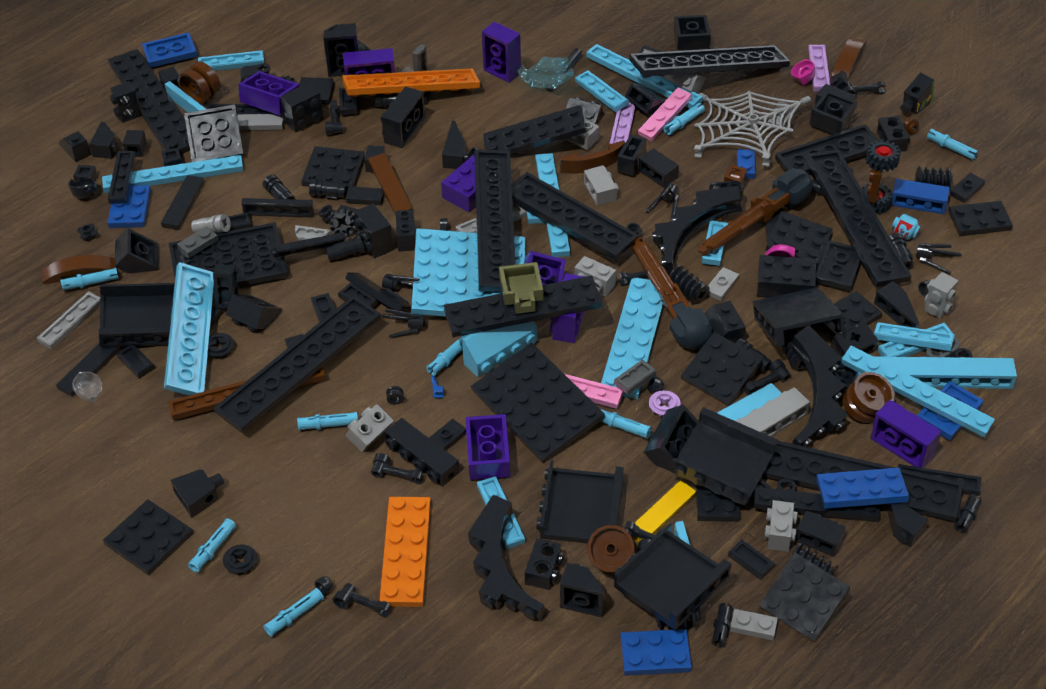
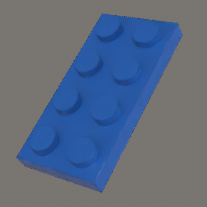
M900 468L817 474V484L824 509L908 502L909 499Z

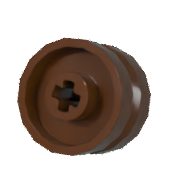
M202 61L195 62L182 72L177 79L180 89L200 105L216 94L221 88L220 80L215 71Z
M864 372L857 376L844 392L843 405L848 414L855 420L863 423H873L876 413L889 400L894 402L895 393L892 385L885 377L874 372Z
M605 525L598 528L591 535L588 541L587 553L591 562L598 569L605 572H615L618 567L625 565L631 555L634 554V542L631 535L625 529L617 525ZM610 544L615 546V551L612 553L607 551V546Z

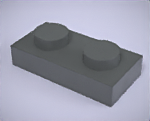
M206 226L177 243V246L183 254L190 258L217 242L218 236Z

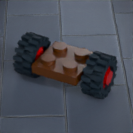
M876 140L874 143L871 142L870 146L868 145L866 164H869V167L872 168L869 176L870 183L861 188L873 210L878 212V214L889 210L892 201L891 189H887L886 185L881 186L883 170L889 172L890 169L893 171L897 168L901 154L899 146H895L894 142L890 144L888 140L886 142H883V140L878 142Z

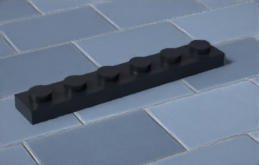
M756 487L754 490L755 509H772L773 500L794 503L793 511L800 514H805L807 510L827 517L879 522L880 504L824 509L821 494Z

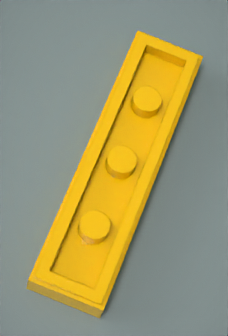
M680 480L642 515L635 524L646 532L656 534L696 496L697 491ZM632 537L637 542L642 539L640 537Z

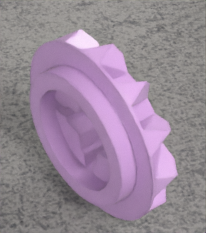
M670 391L655 392L649 399V408L652 409L653 414L657 413L659 417L664 415L667 409L681 404L679 397ZM661 403H663V404L668 403V407L665 406V405H664V406H661Z

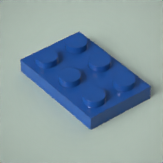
M189 33L142 43L150 68L197 57V52Z
M150 185L130 186L127 203L111 204L107 222L109 228L145 226L151 193Z
M951 381L940 390L977 410L981 408L984 402L981 398ZM926 407L917 415L922 420L939 429L941 436L950 441L963 427Z
M686 629L621 632L624 676L691 672Z

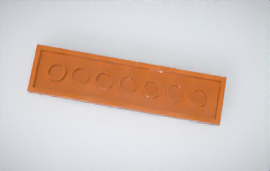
M473 68L342 75V82L347 95L353 97L364 94L374 96L381 93L391 95L401 92L405 86L423 91V93L426 91L441 92L442 90L457 91L458 89L474 90L475 88H480V81Z

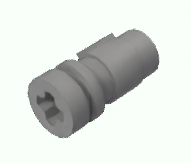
M226 214L193 220L191 225L192 231L196 233L207 226L214 233L228 232L230 229V219Z

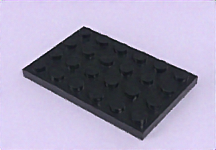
M276 222L217 233V242L190 258L178 249L177 243L181 241L168 243L174 278L176 277V268L179 262L211 272L215 271L217 265H236L238 287L288 277L284 256L275 258L272 254L275 245L281 244Z
M532 342L471 385L472 391L495 415L506 414L507 427L543 464L605 418V413Z

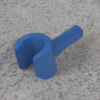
M432 376L433 397L443 398L444 386H438L435 376Z

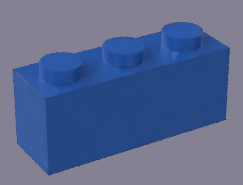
M895 179L891 206L945 214L949 187Z

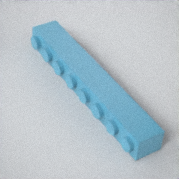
M875 357L934 388H943L951 381L962 388L1013 389L1017 378L1013 358ZM853 370L854 378L856 379L857 376L860 375V373Z

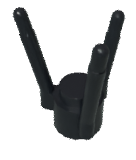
M672 183L667 184L646 210V213H649L662 198L667 202L673 200L670 222H672L673 215L676 212L677 201L679 200L677 195L679 192L678 187Z
M919 243L916 257L920 258L922 263L951 274L949 270L927 259H931L933 253L951 256H962V254L934 249L951 248L952 245Z
M386 274L382 280V287L409 304L408 301L394 291L398 290L401 284L413 287V282L408 281L418 282L420 279Z
M385 309V312L392 314L381 315L385 318L408 320V328H412L411 330L390 334V338L418 334V330H423V315L392 309Z

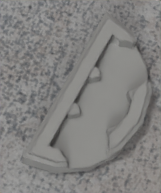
M295 225V234L299 241L331 234L329 229Z

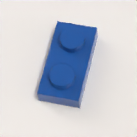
M737 149V166L747 169L745 178L755 179V150Z

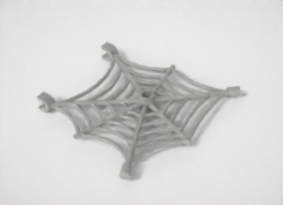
M748 91L735 97L710 99L707 95L699 93V95L703 96L702 101L709 103L710 111L703 121L694 125L702 133L701 144L694 147V150H696L694 157L701 158L703 149L706 147L740 146L763 154L762 166L769 167L771 162V146L783 134L793 132V129L790 128V122L794 112L801 104L810 103L811 98L807 96L800 99V101L773 98ZM751 95L757 96V97H761V98H765V99H769V100L780 101V102H786V103H793V104L788 105V104H779V103H773V102L763 101V100H760V99L753 98ZM747 96V97L742 98V99H740V100L733 101V102H729V103H721V104H720V103L716 102V101L734 100V99H738V98ZM752 100L783 108L777 110L753 104ZM736 103H740V104H737V105H734V106L726 107L727 105H733V104H736ZM749 103L748 106H746V107H744V108H742V109L733 110L734 108H737V107H740V106H743V105ZM712 104L718 106L719 111L716 118L709 123H705L712 114ZM753 107L771 111V113L759 112L754 110ZM795 107L789 116L787 128L782 127L784 115L789 109ZM721 108L724 109V118L720 122H715L720 117ZM750 108V111L748 113H739ZM728 112L732 113L733 118L730 121L724 122ZM783 112L779 120V126L775 125L776 115ZM773 116L772 124L766 123L767 118ZM727 125L729 132L723 134L721 126ZM730 125H737L738 127L732 130ZM708 126L711 132V141L704 144L705 133L702 127ZM711 126H718L721 136L714 139V132ZM766 126L767 128L760 134L761 129ZM774 128V130L771 131L763 140L762 136L764 135V133L769 129ZM740 130L750 131V132L756 133V135L751 134V133H746V132H738V131H740ZM778 130H783L771 141L766 150L764 145L766 140ZM730 135H746V136H751V137H754V138L758 139L759 142H760V144H759L758 142L753 141V140H750V139L741 138V137H728V136H730ZM720 140H742L761 147L762 150L740 143L716 142Z

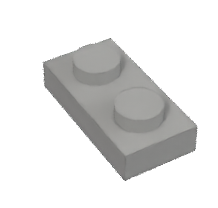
M734 609L730 632L774 640L778 618Z

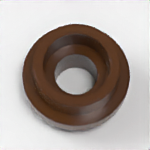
M907 119L904 122L905 130L909 135H913L918 131L919 122L916 119Z

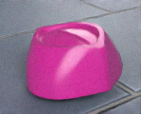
M807 59L802 60L792 68L791 75L803 86L806 85L815 75L814 62Z
M778 244L772 246L765 252V255L794 257L795 248Z

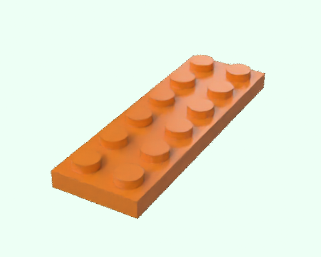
M389 497L380 601L388 602L390 604L389 607H423L431 506L430 497Z

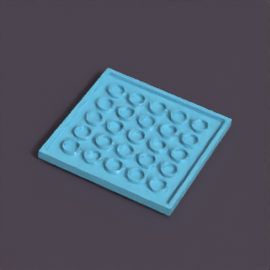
M416 228L413 277L419 278L420 281H413L412 314L446 316L444 312L445 304L502 293L498 291H478L477 233ZM514 236L515 265L524 264L525 237Z

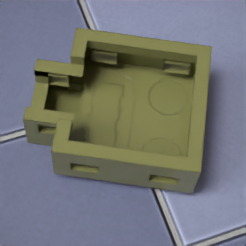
M537 262L499 267V278L505 305L514 304L516 314L535 311V301L543 300V287Z

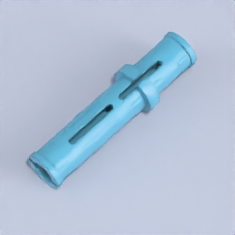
M697 103L682 115L674 117L670 123L663 127L665 134L671 135L676 130L684 128L685 124L705 111L704 105Z
M931 129V133L927 135V139L940 144V147L949 148L972 161L975 160L974 156L977 157L978 150L950 138L948 134L944 135Z
M114 268L61 279L63 291L78 287L82 289L87 285L118 279L117 270Z
M468 335L461 336L443 353H439L436 359L427 365V372L435 376L443 367H448L450 361L463 351L462 339Z
M602 410L605 413V418L600 422L608 424L611 428H620L646 439L650 437L652 432L651 426L624 418L616 412L611 413Z
M357 412L325 416L315 414L312 417L297 418L298 430H321V428L349 425L354 419L358 421Z
M225 519L207 543L200 546L198 553L188 563V567L193 572L198 573L203 565L214 557L215 551L236 528V524L231 519Z
M315 588L285 611L281 610L278 612V616L263 625L266 633L272 637L285 626L289 627L292 625V621L324 600L320 590Z

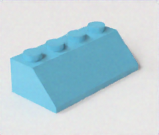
M535 322L483 331L464 337L462 339L464 365L477 377L488 373L531 342L534 344L538 341Z

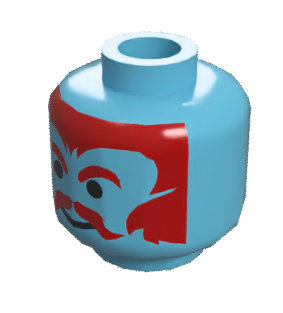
M902 214L900 218L896 217L891 226L894 227L893 233H901L906 241L911 238L914 239L920 228L918 220L907 214Z

